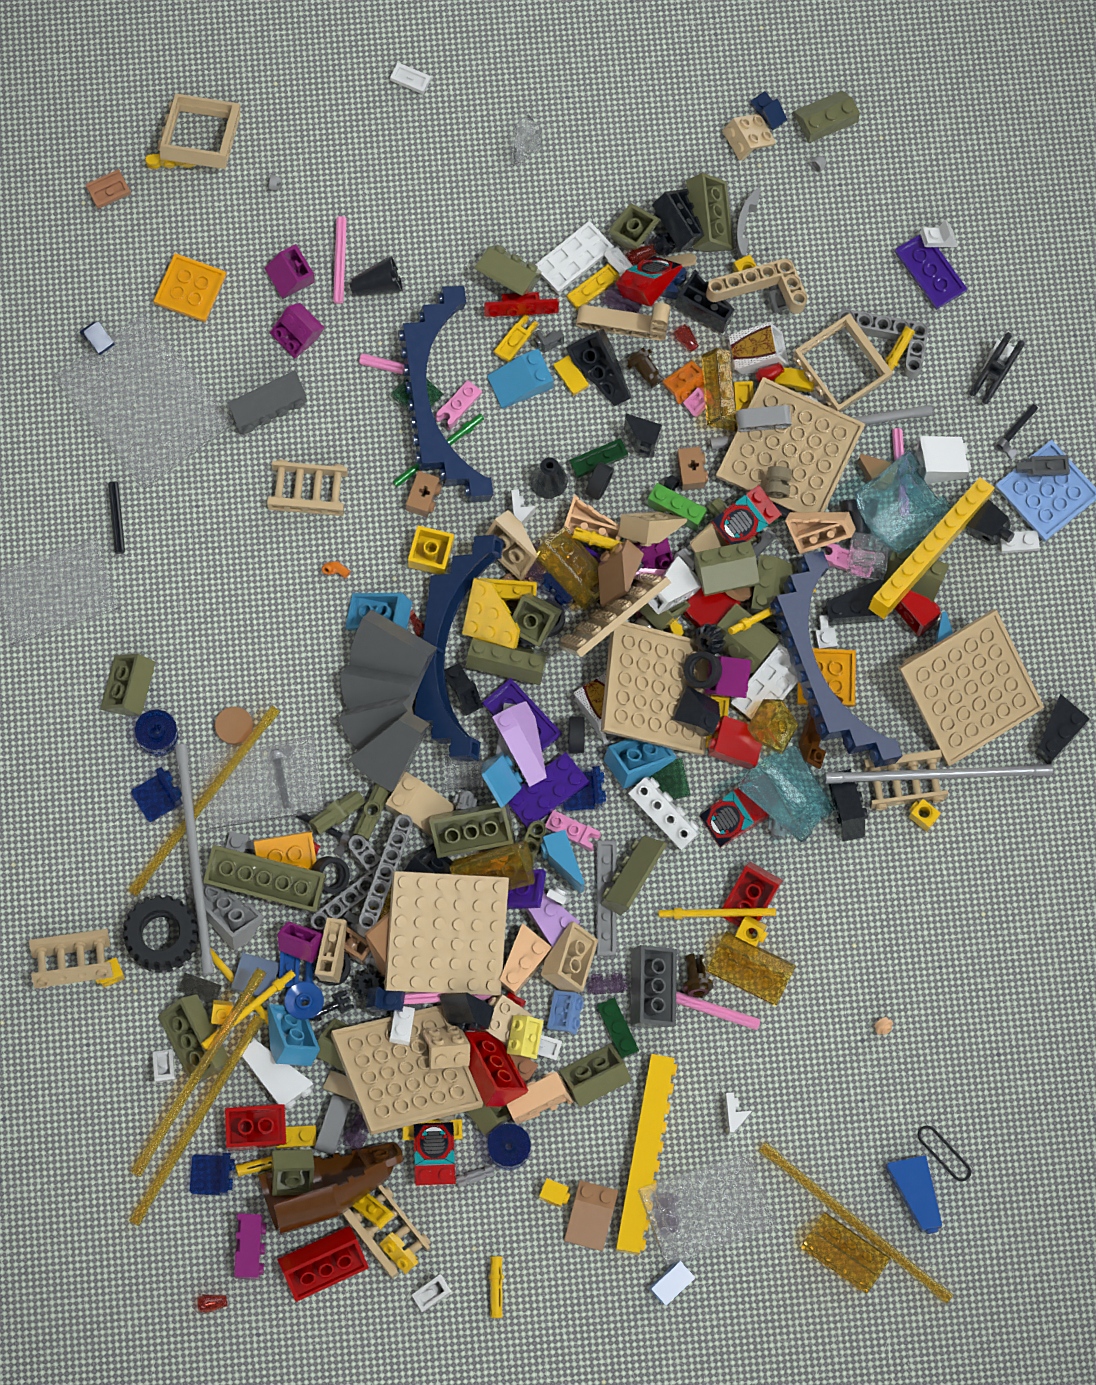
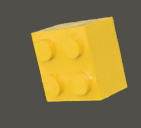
M417 525L408 558V567L437 575L446 574L455 542L454 534Z

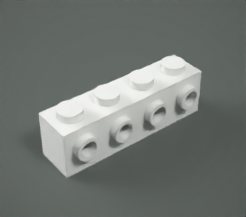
M645 777L628 794L681 850L685 849L700 834L698 831L699 826L693 820L689 821L685 817L686 812L679 805L676 807L671 802L673 798L666 791L663 793L658 788L660 785L653 777Z

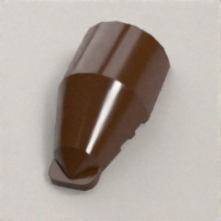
M387 1142L377 1146L355 1149L351 1151L352 1154L340 1156L338 1152L333 1153L331 1158L313 1157V1191L301 1195L272 1196V1170L259 1174L258 1177L265 1202L278 1235H284L336 1218L389 1179L394 1166L404 1160L403 1152L396 1142Z

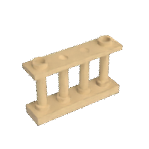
M283 459L272 461V469L277 471L275 495L268 497V510L344 516V503L339 501L341 477H348L347 467L340 464L325 466L291 463ZM285 472L296 473L294 497L292 499L282 496ZM304 474H315L313 498L310 500H303L301 498ZM323 475L334 476L332 498L329 502L320 499Z
M941 749L903 754L895 764L875 768L871 759H866L863 763L864 772L881 771L883 769L898 771L900 767L907 766L910 770H917L919 764H926L929 766V769H937L936 764L942 758ZM931 779L933 792L923 794L920 781L912 780L914 795L903 796L900 780H892L895 797L884 799L881 781H873L876 800L871 801L870 809L876 808L877 811L887 809L888 806L920 802L922 799L926 801L933 800V803L943 802L949 793L948 790L941 791L939 779Z
M108 929L29 940L32 958H37L38 972L31 973L35 989L113 977L111 963L105 962L104 948L111 947ZM96 949L97 964L85 965L84 951ZM77 952L78 967L66 968L65 954ZM57 955L58 969L46 971L45 956Z
M380 1185L378 1190L381 1194L375 1197V1199L380 1203L387 1200L393 1209L391 1211L394 1214L386 1224L399 1215L406 1225L394 1234H397L401 1239L411 1231L418 1240L409 1247L414 1254L422 1247L428 1252L430 1250L429 1244L431 1243L424 1233L420 1235L392 1199L394 1196L392 1191L387 1186L384 1188ZM350 1209L344 1212V1218L392 1279L398 1276L397 1269L399 1267L392 1259L389 1260L386 1257L385 1251L379 1245L380 1242L376 1244L372 1239L375 1236L374 1234L380 1229L374 1224L369 1228H364L360 1223L364 1216L359 1212L354 1211L352 1213Z

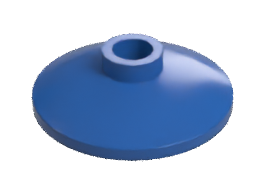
M308 982L298 983L287 991L284 1001L287 1012L296 1019H311L322 1010L324 996L316 985ZM307 1001L308 1005L302 1006V1002Z

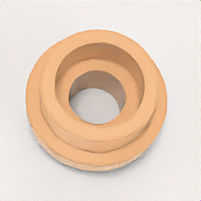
M887 1017L880 1019L874 1025L876 1033L878 1035L888 1034L892 1030L893 1021Z

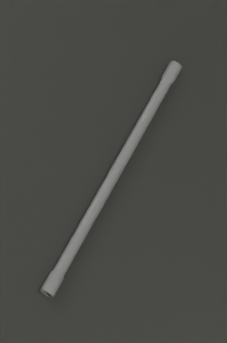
M924 405L911 409L852 418L868 425L907 418L932 416L933 411L931 405ZM735 436L710 438L711 450L729 447Z
M186 744L176 745L175 749L179 766L201 950L202 975L214 974V967L210 951L188 768V751Z
M1051 764L1013 767L825 772L824 782L825 784L891 780L1031 775L1052 776L1053 768Z

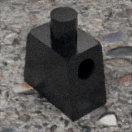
M989 499L966 525L970 536L991 545H996L1000 539L1009 543L1015 535L1009 530L1011 527L1009 517Z

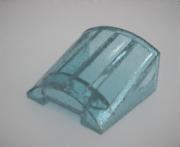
M910 449L854 492L859 511L867 526L880 541L899 554L924 538L953 508L944 495L939 498L936 497L916 470L921 464Z
M792 745L767 757L749 771L737 786L798 842L806 841L812 834L811 830L835 810L796 745Z

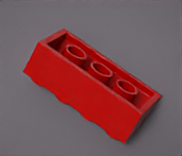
M488 1032L464 1033L470 1043L468 1067L486 1107H502L529 1091L511 1056L507 1054V1049L503 1042Z
M351 1226L277 1259L296 1302L369 1269Z

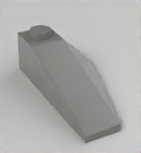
M202 880L207 920L220 937L235 951L251 940L264 920V916L252 904L248 902L243 903L237 900L236 896L232 894L229 896L221 892L220 888L203 883L204 880ZM192 884L185 889V892L195 903Z

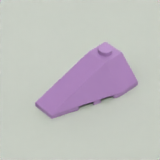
M527 702L509 707L493 716L492 720L529 787L546 779L536 718Z

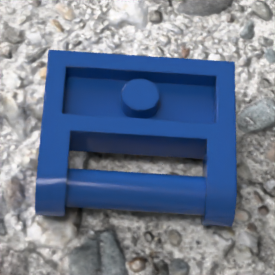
M280 951L279 979L290 970L296 975L285 984V988H291L295 984L302 982L314 984V962L306 961L305 981H299L300 958Z

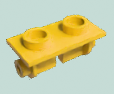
M393 1232L379 1244L405 1275L419 1263L417 1261L418 1257L409 1248L405 1251L402 1249L405 1246L404 1242Z

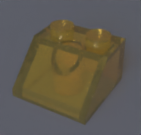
M763 699L747 728L757 742L779 754H783L799 725L782 699Z

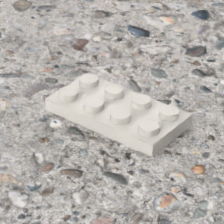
M588 221L535 265L538 266V270L542 271L540 276L559 294L604 258V253L607 249L614 248V246Z
M779 644L748 681L746 698H734L731 702L734 707L760 728L798 683L787 649Z

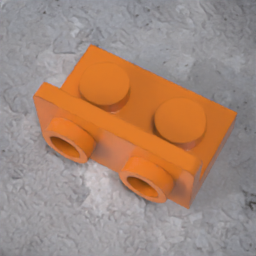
M690 361L662 381L664 387L675 396L678 404L684 402L698 387L704 388L708 385L705 372L693 361Z

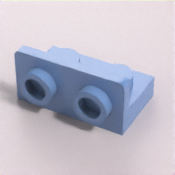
M554 990L547 1029L569 1032L572 1035H576L577 1029L580 1027L579 1018L584 1005L583 997L576 992Z

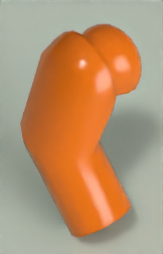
M338 561L328 562L322 566V572L325 575L338 573L346 579L351 573L349 569Z

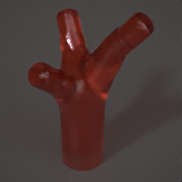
M411 610L409 618L414 625L416 636L420 637V630L425 629V626L418 619L415 612Z

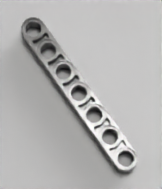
M399 815L393 825L358 921L357 932L362 937H365L364 934L379 920L392 884L393 871H396L411 832L413 821L408 815ZM393 841H398L401 844H395ZM388 857H392L395 860L391 861L388 859ZM381 874H387L389 877H384ZM375 890H380L383 893H377L375 892ZM369 907H375L377 910H371ZM363 923L370 924V927L364 926Z

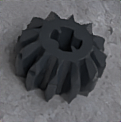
M705 623L698 627L693 636L696 640L694 645L698 646V651L702 650V652H708L713 655L721 652L726 643L723 639L725 635L720 632L721 628L717 629L716 624Z
M371 968L368 969V974L361 970L362 977L355 975L354 977L357 981L352 982V986L357 987L353 990V993H360L358 996L359 1000L366 996V1002L368 989L365 987L366 982L368 984L372 982V988L380 987L384 989L385 984H382L384 977L378 978L379 971L372 975Z

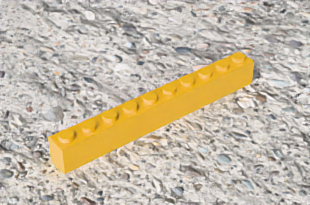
M979 477L873 596L868 609L882 619H885L965 529L968 522L987 500H990L995 487Z
M651 1054L616 1246L617 1252L639 1256L640 1251L645 1250L646 1239H643L644 1231H648L650 1222L649 1219H646L647 1211L651 1212L653 1205L650 1194L655 1192L657 1180H653L654 1172L658 1173L660 1161L657 1160V1155L662 1153L664 1141H660L661 1133L665 1134L667 1122H664L665 1114L669 1115L671 1104L667 1102L668 1095H672L674 1083H670L671 1076H675L677 1064H674L675 1058L656 1054Z

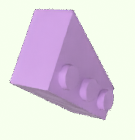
M543 892L541 908H528L525 910L542 934L543 939L553 948L569 923L574 921L580 926V921Z

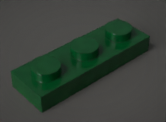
M621 438L570 459L569 463L576 477L580 478L594 472L600 462L610 465L628 457L629 454Z
M615 997L598 1004L597 1009L619 1056L624 1059L638 1053L637 1044Z

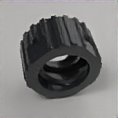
M670 475L663 486L675 491L680 480Z

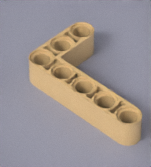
M789 259L777 260L714 278L709 282L706 291L708 300L718 302L778 284L789 310L795 314L803 312L808 299L794 264Z
M655 303L651 316L581 305L578 308L576 326L595 331L604 329L608 333L662 341L666 339L670 306L665 303Z

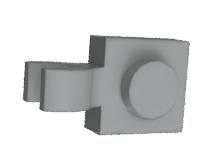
M230 831L225 848L255 853L254 842H249L250 837L248 835Z

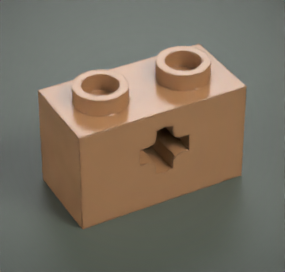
M700 447L678 449L677 460L682 491L705 488V482L708 481V472L703 468V464L706 463L705 453H701Z
M418 471L406 503V511L428 518L429 513H433L436 505L434 501L435 496H439L442 489L440 478Z
M346 927L344 952L361 965H364L367 956L371 952L368 942Z

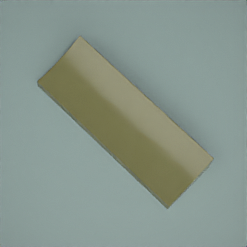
M213 845L203 883L318 912L326 874Z

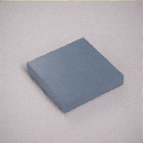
M242 952L231 990L258 997L272 986L271 983L276 979L280 963Z

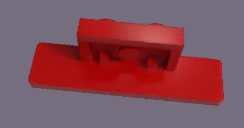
M530 292L523 296L518 293L502 294V301L484 303L485 317L559 313V299H539V292Z

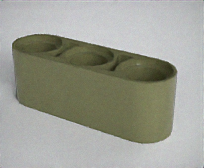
M534 821L530 824L515 858L514 870H520L517 867L520 863L528 865L525 870L533 868L540 852V844L543 841V837L547 834L546 825L543 822ZM535 828L543 830L540 835H535L532 831ZM528 845H532L536 849L530 853L525 848Z

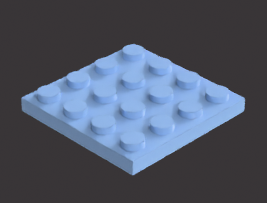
M1050 440L1032 456L1065 454L1053 440ZM1070 459L1069 475L1031 477L1027 476V473H1016V469H1014L995 485L1000 494L1034 531H1037L1039 537L1044 542L1096 501L1095 486Z

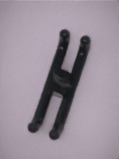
M1010 332L1005 333L969 391L970 396L974 397L988 375L995 380L982 399L983 404L990 402L1025 345L1023 340H1019L1006 362L1001 360L999 357L1012 338Z

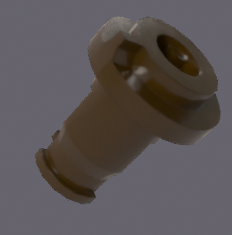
M642 348L627 359L628 365L626 367L629 370L635 368L650 384L652 389L661 383L664 377L659 374L658 369L649 357L653 351Z
M694 953L684 957L687 981L682 984V989L690 997L703 998L714 988L713 981L706 978L703 954L699 955L697 959H695Z

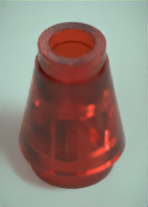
M650 244L630 250L627 253V257L634 266L655 255L656 250Z
M686 324L674 332L675 338L690 353L699 347L691 328L687 327Z
M202 1294V1296L197 1297L199 1313L204 1312V1314L227 1307L226 1295Z

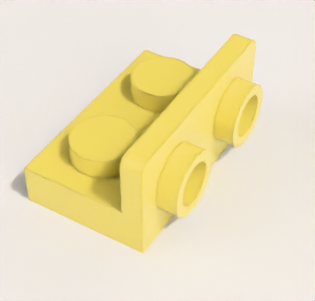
M514 1015L507 1054L537 1059L544 1020L530 1016Z

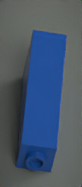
M926 1155L887 1163L885 1166L886 1171L920 1232L926 1231L927 1234L938 1232V1229L943 1225Z

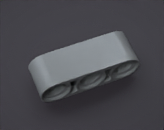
M787 405L736 411L737 429L739 432L781 429L792 426L790 406Z
M333 1095L316 1143V1150L331 1155L336 1153L352 1106L351 1100Z

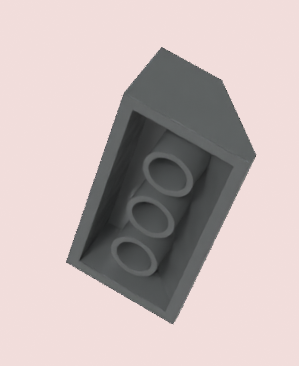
M294 370L228 402L230 417L241 435L252 432L259 425L270 423L273 418L285 416L288 411L294 408L299 409L303 407L307 402V398L300 379Z
M640 945L631 949L630 1026L641 1028L676 1026L677 949Z

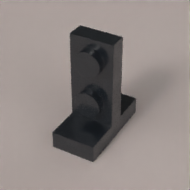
M459 663L444 670L445 679L460 701L466 716L483 708L476 684L473 680L470 681Z

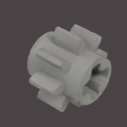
M461 790L460 795L455 794L453 805H457L456 810L476 807L478 799L474 798V793Z
M774 816V819L768 822L767 831H771L772 837L785 838V834L790 835L791 824L788 823V818Z

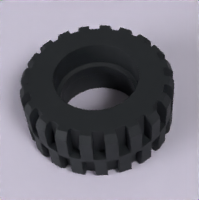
M154 895L155 898L152 899L146 897L144 902L141 904L137 902L134 905L135 909L133 911L130 910L127 914V920H124L123 939L126 949L131 958L135 960V963L139 966L142 965L148 971L152 969L156 973H162V970L171 972L177 966L181 968L184 966L183 963L185 961L189 962L192 958L191 954L196 952L197 942H199L198 925L191 909L178 898L175 900L169 895L165 897ZM160 917L174 920L179 927V938L176 943L165 950L150 949L143 940L145 926L153 919Z

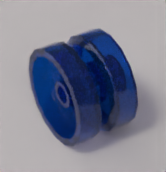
M154 709L143 713L136 721L134 728L135 737L141 750L147 755L154 757L166 756L175 749V746L178 744L179 733L172 715L166 711Z
M508 1123L494 1129L488 1138L487 1152L490 1161L497 1168L504 1171L517 1170L526 1164L531 1150V1141L528 1133L522 1127ZM510 1144L513 1148L508 1150L506 1149V1145Z

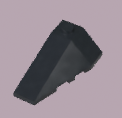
M604 329L596 331L566 347L574 365L583 371L586 377L599 388V391L614 406L632 398L612 344Z

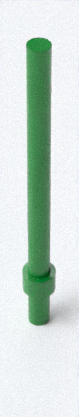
M478 414L469 422L466 421L461 425L462 428L446 439L449 445L454 444L465 434L471 433L474 427L484 420L482 414ZM418 463L396 478L393 484L398 487L418 472Z

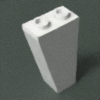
M679 556L676 557L662 575L666 576L671 581V584L652 598L648 604L657 614H660L691 598L701 588L698 577Z
M252 1041L239 1051L241 1057L277 1105L285 1104V1109L290 1110L297 1104L296 1101L299 1098H306L313 1092L314 1085L311 1080L290 1065L276 1064L272 1052L258 1041Z

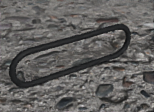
M932 1126L921 1127L918 1131L919 1141L957 1181L963 1182L968 1180L972 1172L970 1166ZM923 1129H931L968 1168L969 1173L966 1178H958L922 1140L921 1132Z

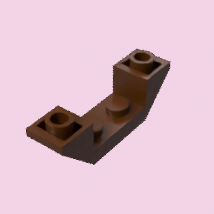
M837 696V698H838V699L841 701V703H842V702H843V699H842L841 697ZM809 712L798 746L804 761L817 769H821L826 751L819 747L821 737L816 731V724Z

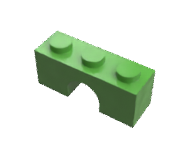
M656 483L647 501V506L656 511L670 512L675 516L687 518V522L684 525L696 532L706 516L707 509L658 483Z

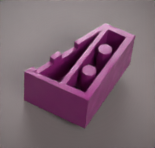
M237 1213L238 1230L236 1232L237 1245L234 1277L235 1279L260 1280V1275H264V1263H261V1255H265L266 1243H262V1237L266 1235L267 1223H263L264 1220L261 1214Z

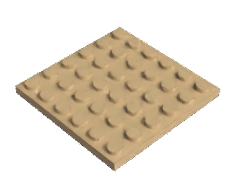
M763 377L748 409L781 405L790 406L792 426L749 432H739L737 430L716 477L747 492L757 485H760L765 492L766 483L769 482L767 480L768 467H787L792 470L791 482L788 483L790 485V496L788 498L769 497L770 500L793 512H825L865 427V423Z
M640 573L634 578L635 582L631 584L628 593L601 610L596 609L590 614L591 618L587 622L582 621L575 627V632L572 634L567 633L560 639L562 641L559 644L560 648L565 652L582 657L671 584V581L666 576Z
M996 609L989 611L898 667L938 749H941L942 757L947 766L953 765L1044 708Z
M626 621L612 631L609 639L600 731L699 756L705 755L706 737L672 720L686 685L705 694V689L689 684L683 672L687 658L691 654L698 652V646L694 645L696 640ZM700 659L696 663L694 675L697 680H707L709 660Z
M393 871L384 990L434 993L468 992L469 994L500 995L509 878Z
M442 1005L414 1011L409 1046L389 1042L393 1016L331 1031L332 1040L370 1135L482 1108L483 1101L468 1066L430 1069L429 1046L423 1037V1030L431 1027L448 1028L451 1026L448 1023Z

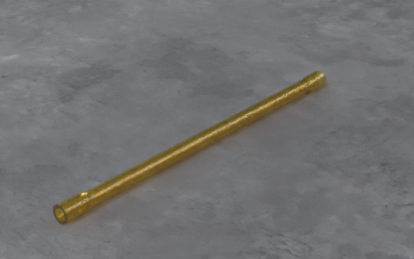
M273 705L269 707L254 730L194 805L195 820L263 732L279 715L280 711ZM185 818L142 874L129 887L128 890L136 896L140 894L147 885L148 880L186 833Z
M258 967L255 969L247 986L154 1136L132 1167L131 1172L139 1177L142 1176L166 1133L251 996L267 973Z
M256 1014L253 1016L230 1058L143 1200L130 1217V1222L140 1226L148 1213L149 1207L248 1045L265 1020Z
M767 1142L762 1146L759 1152L770 1161L776 1163L928 1287L939 1299L946 1304L951 1300L954 1294L940 1283H937L797 1169Z

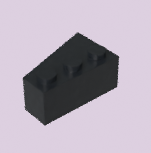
M688 188L666 191L652 204L657 216L663 222L666 231L669 232L679 250L692 248L705 236L698 217L694 216L692 210L694 208L693 202H689L687 196L689 194Z
M695 269L678 294L675 308L723 334L732 320L735 309L726 300L718 302L708 300L706 291L709 282H705Z
M882 578L828 600L825 606L828 626L884 621V619L868 609L873 596L883 586Z
M1062 694L1057 699L1035 753L1047 764H1052L1090 720L1087 715Z
M851 769L838 772H851ZM858 782L828 784L833 806L838 814L837 822L842 827V842L865 837V819H868V812L866 807H862L861 791L858 792L856 788L858 787Z

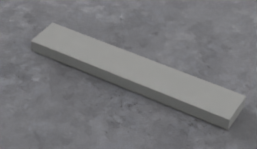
M597 841L598 943L596 956L616 957V913L601 904L604 899L601 896L607 887L611 888L614 883L611 879L617 869V841Z

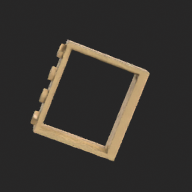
M175 93L173 102L169 104L170 114H166V127H162V140L158 141L157 150L160 151V159L226 169L240 120V104ZM180 111L228 119L219 153L170 145Z
M850 313L797 348L793 354L794 362L798 367L801 366L807 380L814 383L817 394L825 398L828 407L838 412L848 408L889 380L893 375L889 366ZM845 327L881 377L841 404H838L803 355Z

